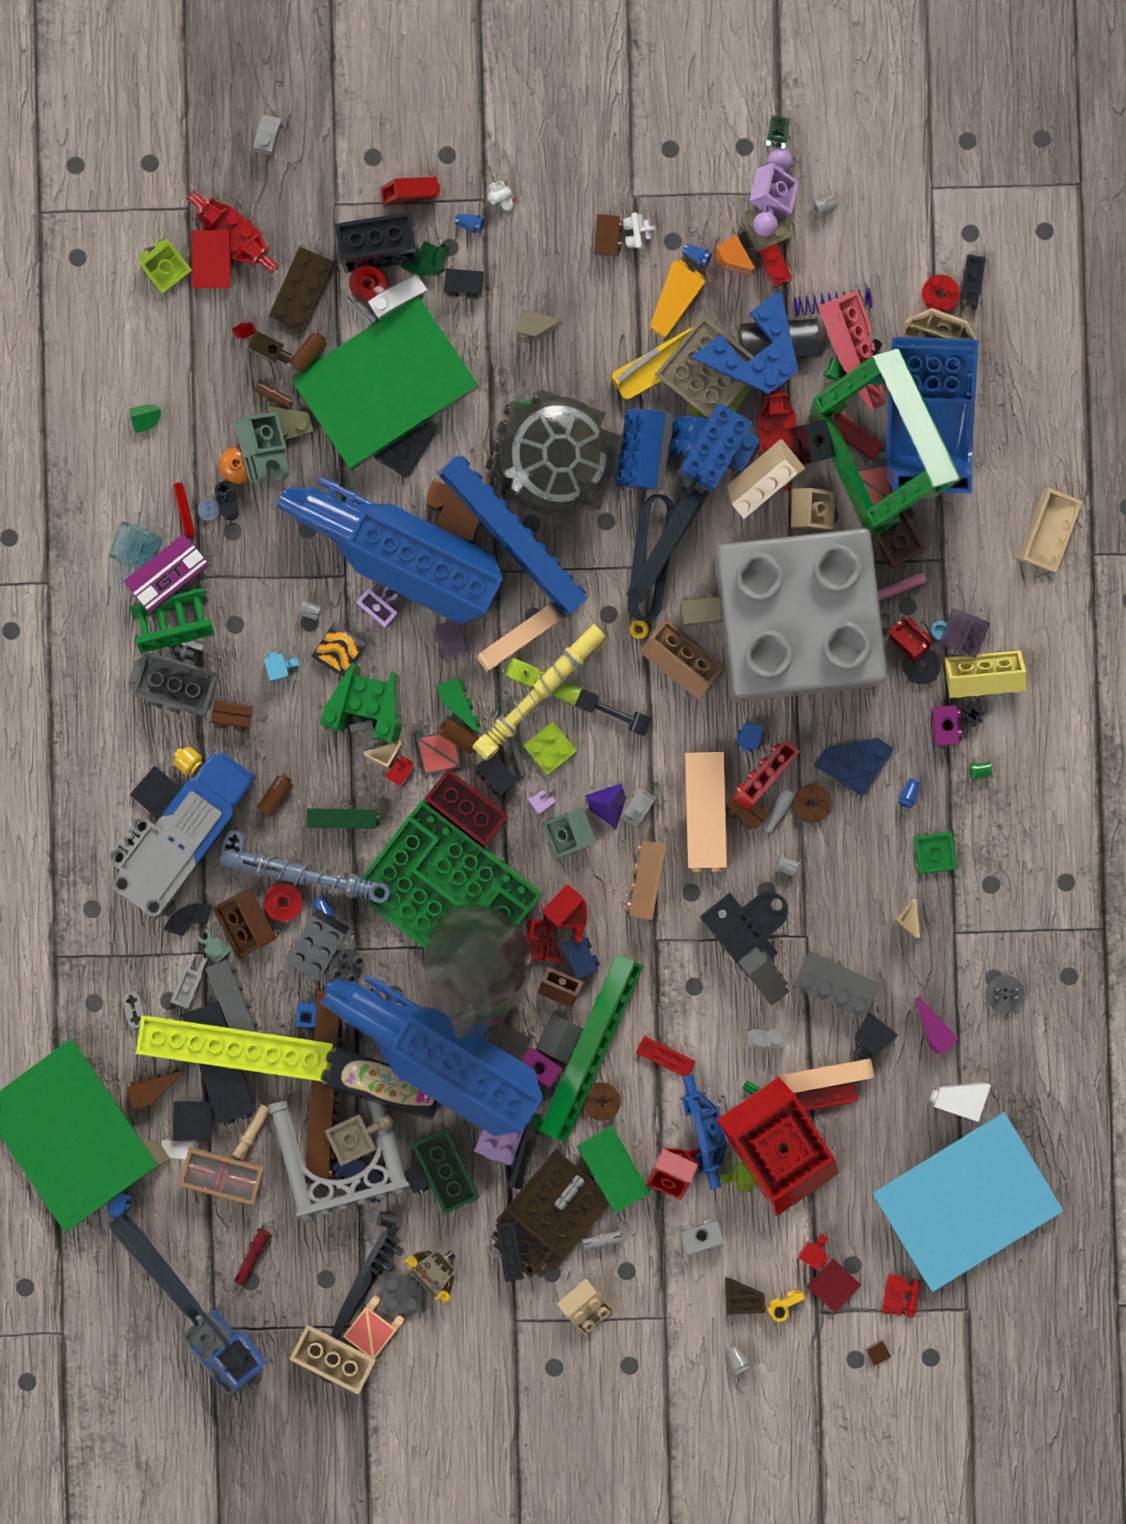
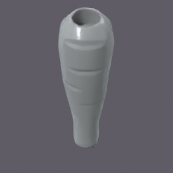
M787 789L780 792L766 831L772 833L778 822L785 815L794 800L793 792Z

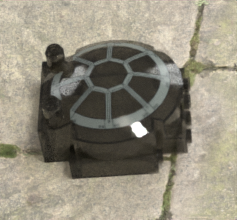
M539 390L533 394L531 404L526 405L514 400L510 401V404L507 403L503 414L506 415L503 422H500L497 432L500 433L497 440H494L491 451H494L492 458H488L485 469H488L486 474L508 481L502 487V499L564 522L570 521L575 505L593 512L600 510L624 440L623 436L600 428L605 412L594 409L579 400L558 396L544 390Z

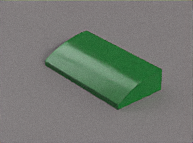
M613 1126L602 1130L576 1146L614 1213L650 1193Z

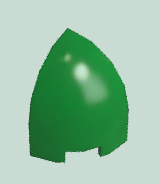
M144 405L129 409L135 434L153 428L161 417V409L155 405Z

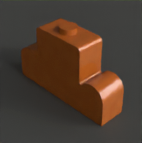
M432 480L427 494L428 505L435 510L443 508L437 527L472 543L480 521L446 484Z

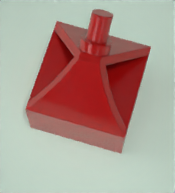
M567 883L541 912L560 930L573 929V932H575V942H583V932L588 922V905L586 900Z
M663 1148L652 1168L646 1185L681 1200L698 1166L692 1159L695 1158L696 1153H699L698 1149L689 1151L681 1148Z

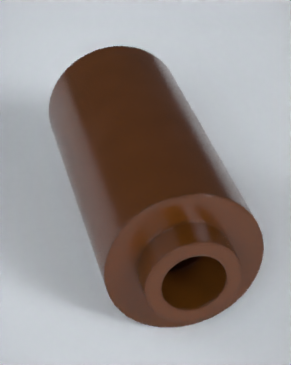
M319 332L316 334L311 333L288 363L303 374L326 347V338Z
M446 718L438 729V735L469 754L476 752L472 747L480 737L456 722Z
M284 774L281 777L277 775L257 808L273 817L293 787V784H291L292 779Z

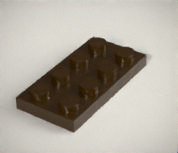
M299 246L269 317L304 332L335 262Z

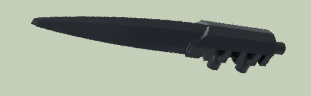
M393 1224L389 1232L382 1231L342 1305L331 1332V1337L337 1340L340 1338L372 1285L376 1282L377 1275H382L383 1268L390 1273L394 1270L395 1266L387 1262L393 1256L392 1252L399 1256L404 1253V1249L397 1245L401 1241L400 1238L395 1236L399 1230L398 1226Z

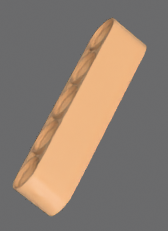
M551 603L483 650L476 658L484 670L488 672L559 623L563 617L553 603Z
M871 1058L783 1074L778 1077L781 1078L793 1093L874 1078Z

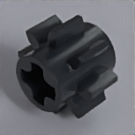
M970 703V709L963 707L965 715H962L961 718L967 720L965 725L970 722L973 727H976V721L983 722L980 717L985 712H980L981 705L975 708L973 703ZM971 710H973L974 713H977V717H975L974 720L972 719V717H968V714L971 713Z

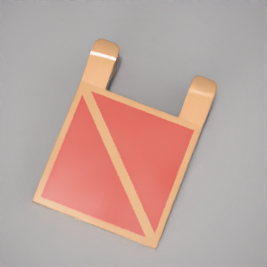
M377 1296L370 1300L343 1336L363 1353L374 1359L405 1319L399 1314L393 1323L389 1324L375 1313L373 1309L380 1301V1298Z

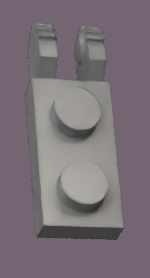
M193 953L187 966L183 969L170 1003L187 1010L193 1000L207 963V959L203 958L199 964L198 971L192 970L191 967L196 960V954Z

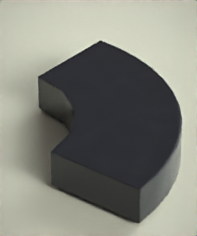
M197 903L181 908L170 917L164 930L183 936L185 930L196 923L207 924L213 905Z

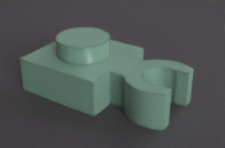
M205 929L204 931L208 934V938L203 940L198 936L197 939L200 943L207 945L204 951L217 964L231 950L219 937L213 940L212 933Z

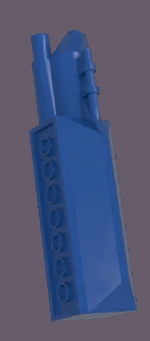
M323 477L318 479V483L330 489L328 494L315 487H289L288 490H283L276 508L292 515L297 522L331 538L358 574L458 624L487 617L503 585V578L495 555L393 504H375L357 495V492L349 491L339 486V483L331 482ZM335 493H338L347 499L343 502L333 496Z
M365 975L364 980L375 987L373 992L359 983L336 979L333 982L329 980L325 985L324 991L326 994L320 1004L338 1014L339 1018L373 1038L396 1076L492 1136L522 1132L542 1101L534 1069L440 1010L420 1007L401 995L400 991L391 989L385 985L384 981H379L371 975ZM380 991L391 997V1001L388 1002L380 997Z

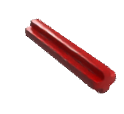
M182 482L174 483L173 489L184 534L187 538H192L196 534L184 485Z

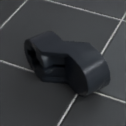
M221 481L215 486V494L220 512L225 520L233 521L239 516L238 503L231 484L227 481Z

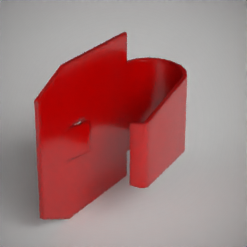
M242 322L232 328L234 336L242 340L257 331L252 322Z

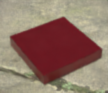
M834 1258L807 1285L834 1313L861 1286Z

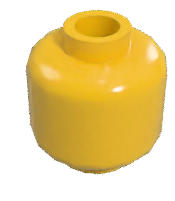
M191 747L179 748L174 754V766L185 775H194L203 764L201 762L202 756Z

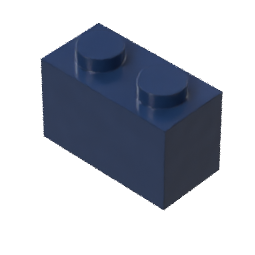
M583 937V942H575L574 938L561 944L577 979L598 970L597 966L600 963L596 954L592 956L589 949L592 948L588 937Z

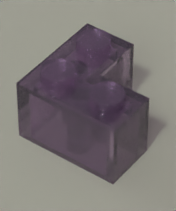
M451 620L435 625L436 630H433L435 640L440 641L441 647H438V652L441 660L445 659V662L449 663L468 657L458 623Z

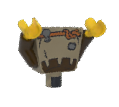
M429 1250L417 1252L402 1261L409 1264L407 1270L432 1297L436 1296V1301L439 1298L442 1299L443 1306L448 1302L454 1282L453 1273L455 1272L450 1263L456 1258L451 1250H447L443 1255L438 1251L434 1253Z

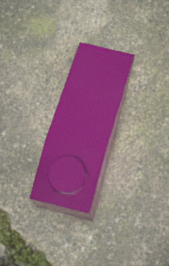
M917 996L915 1002L926 1038L930 1042L928 1046L935 1054L939 1052L943 1055L959 1038Z

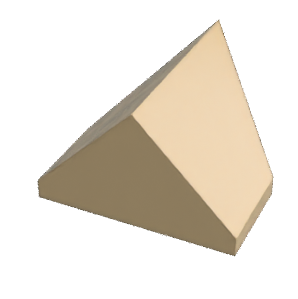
M398 741L397 745L387 744L363 753L365 757L390 769L402 743Z
M911 899L894 919L896 923L914 938L920 937L917 899Z

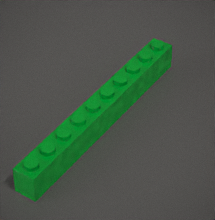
M618 954L612 961L609 973L604 979L594 1007L588 1015L586 1025L581 1031L579 1041L573 1049L568 1065L565 1067L564 1075L557 1086L556 1093L549 1104L539 1131L567 1142L640 977L643 965Z

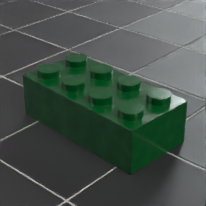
M448 1127L412 1143L413 1149L444 1215L480 1198Z

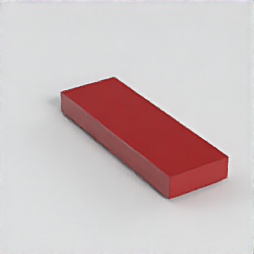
M836 413L833 417L843 439L873 460L884 444L843 414Z
M643 1036L635 1052L683 1077L690 1074L696 1062L646 1036Z
M854 1082L797 1093L798 1100L805 1111L858 1102Z

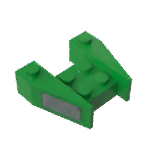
M352 663L324 706L320 725L325 729L344 733L349 715L377 721L373 737L378 741L397 745L402 729L400 676L391 671L388 682L359 676L361 667Z

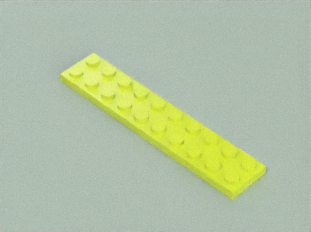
M142 1015L136 1054L321 1081L322 1071L326 1070L328 1063L325 1061L328 1051L333 1049V1043Z

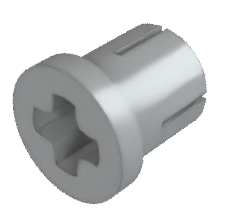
M832 195L819 200H812V205L818 218L837 209Z
M303 598L297 616L316 620L321 606L308 602L307 599Z
M780 854L776 861L774 872H782L794 876L798 862Z

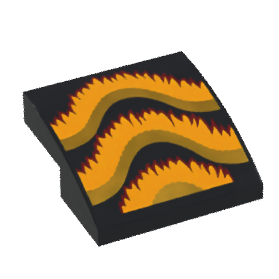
M333 623L311 657L343 677L366 643L336 623Z

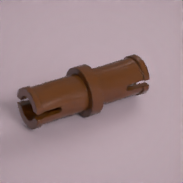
M260 380L254 389L255 392L267 397L268 401H274L286 409L289 408L293 398L279 392L278 388H272Z

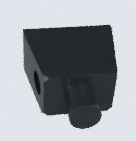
M868 1012L853 1038L859 1043L853 1054L861 1060L868 1051L876 1056L897 1038L898 1034L872 1013Z

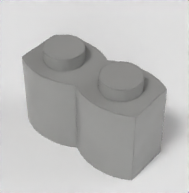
M761 1029L747 1031V1046L756 1049L766 1046L776 1049L787 1046V1032L781 1029H771L768 1031Z

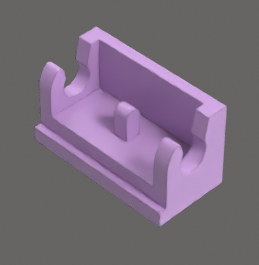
M540 791L532 798H528V801L539 815L556 803L553 797L544 802L546 798L541 797L546 794V791Z

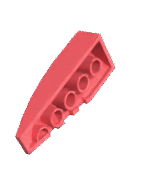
M858 290L818 306L830 341L846 374L873 356L875 346L874 343H871L869 335L872 332L871 325ZM869 384L858 392L871 410L885 404L882 384L879 386Z

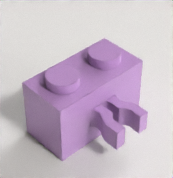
M368 588L356 603L386 629L398 616V613L388 605L398 595L394 593L392 597H388L386 601H383L387 591H389L388 588H384L380 597Z

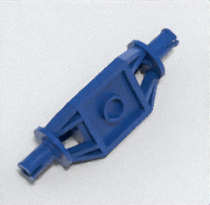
M694 1074L682 1077L687 1094L680 1097V1100H683L685 1116L693 1115V1124L697 1131L698 1144L702 1151L695 1154L699 1166L698 1173L704 1172V1174H707L710 1190L722 1187L718 1170L724 1167V1164L721 1163L727 1148V1142L724 1132L716 1121L720 1117L718 1107L705 1096L706 1091L700 1092L697 1090ZM697 1100L702 1104V1106L704 1107L703 1109L701 1108Z

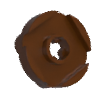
M809 784L800 788L793 800V808L797 816L809 823H816L824 819L829 814L832 806V800L828 791L815 784ZM811 798H815V802H818V806H814V809H810V805H807V801H811Z
M597 1082L591 1085L583 1103V1108L587 1115L594 1120H609L618 1112L621 1098L615 1087L606 1082ZM600 1096L607 1100L603 1107L596 1103Z

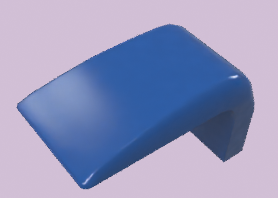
M894 337L891 343V351L900 349L961 480L942 493L972 494V447L978 341L975 339ZM889 391L886 475L890 486L896 491L924 472L926 468Z

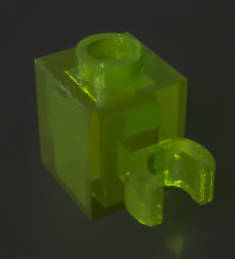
M744 1164L733 1165L734 1173L721 1174L722 1183L735 1182V1189H740V1192H750L751 1188H755V1182Z

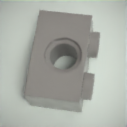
M708 1218L702 1220L701 1225L694 1226V1224H689L683 1227L680 1233L687 1255L724 1243L717 1219ZM704 1230L707 1232V1237L705 1240H698L696 1233Z

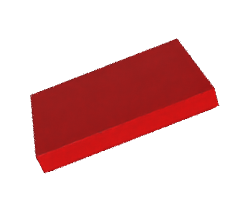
M192 230L193 288H231V230Z

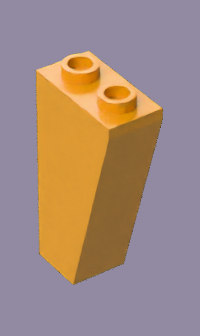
M674 259L671 264L650 325V329L663 339L668 337L706 282L703 280L704 276L697 271L694 273L688 269L689 266L682 260L676 261Z

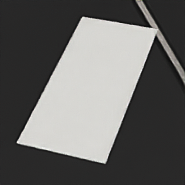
M162 1140L161 1143L170 1158L186 1159L189 1147L198 1149L197 1142Z

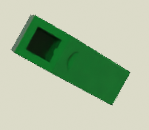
M457 677L436 685L443 704L476 733L479 732L478 727H481L478 717H473L471 709H474L470 698L466 699L464 695L467 689L463 680L459 681Z

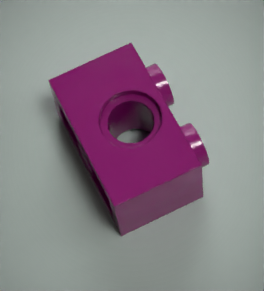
M956 705L932 707L934 746L958 745L959 740H962V730L958 729V721H961L960 709L957 710ZM945 720L952 723L950 731H946L942 727Z
M532 1047L529 1048L521 1062L532 1069L537 1063L544 1065V1072L542 1074L536 1073L538 1084L543 1088L546 1086L550 1088L562 1070L561 1066Z

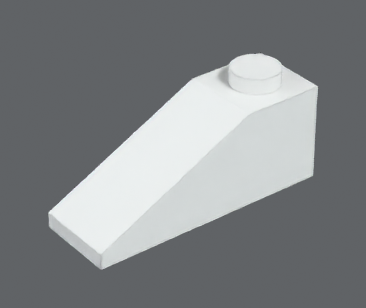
M414 275L369 300L368 303L378 320H380L413 298L426 292L427 288L419 276Z

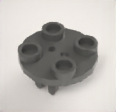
M345 948L337 951L329 965L331 980L334 981L336 979L356 983L364 964V959L353 949Z
M1001 975L992 979L986 991L990 1007L1002 1013H1009L1018 1009L1023 1003L1025 995L1020 981L1009 975Z

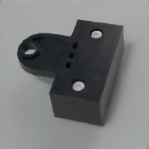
M772 891L757 895L743 907L740 906L731 893H728L700 915L699 918L743 973L749 977L739 964V961L756 947L761 953L765 951L770 959L777 955L778 952L768 941L767 937L783 925L789 912L785 899L780 894ZM774 899H779L782 902L780 910H774L771 907Z

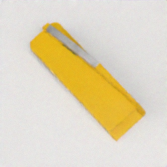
M693 327L613 372V385L619 389L623 399L629 400L662 382L655 376V373Z

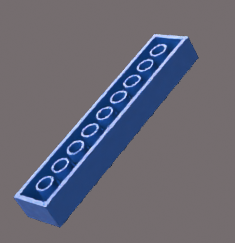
M456 455L452 457L436 472L437 475L564 615L571 614L587 599L585 596L586 591L579 584L576 586L573 583L571 574L566 570L563 571L559 567L560 562L554 556L550 557L546 553L547 548L541 542L537 543L533 538L535 536L529 528L525 529L520 524L522 521L515 513L511 514L509 512L507 503L503 499L499 500L494 495L496 492L489 484L486 486L482 482L483 477L478 471L475 470L473 472L469 467V461L464 456Z

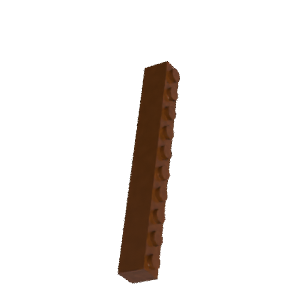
M318 990L314 1041L333 1043V1048H338V1045H342V1034H339V1027L343 1026L344 1020L339 1018L338 1014L320 1004L326 992ZM312 1080L306 1168L317 1177L333 1180V1169H330V1161H334L335 1152L331 1149V1144L325 1130L333 1127V1122H337V1111H334V1103H338L339 1092L322 1087V1081ZM305 1175L306 1183L313 1184L315 1182Z

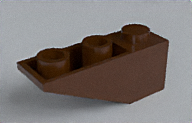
M178 1068L167 1071L168 1075L160 1077V1074L148 1077L149 1081L143 1083L141 1079L130 1082L131 1086L126 1089L132 1109L153 1104L184 1074V1070L179 1072Z

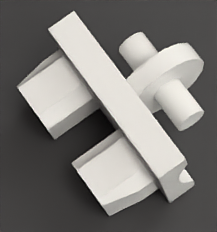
M632 213V217L623 219L624 229L634 230V236L626 237V246L641 250L647 249L646 240L651 239L650 232L655 231V226H649V220H642V215Z
M204 638L182 643L180 645H183V648L176 646L174 651L181 653L180 659L182 660L185 659L186 655L193 657L194 651L188 650V647L203 652L205 648L203 645Z

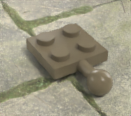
M359 1114L325 1130L340 1165L342 1166L375 1150L376 1146L370 1135L379 1130H390L393 1126V1120L389 1116H382L379 1118L378 1123L367 1128Z

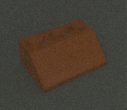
M251 888L213 907L239 959L277 939Z

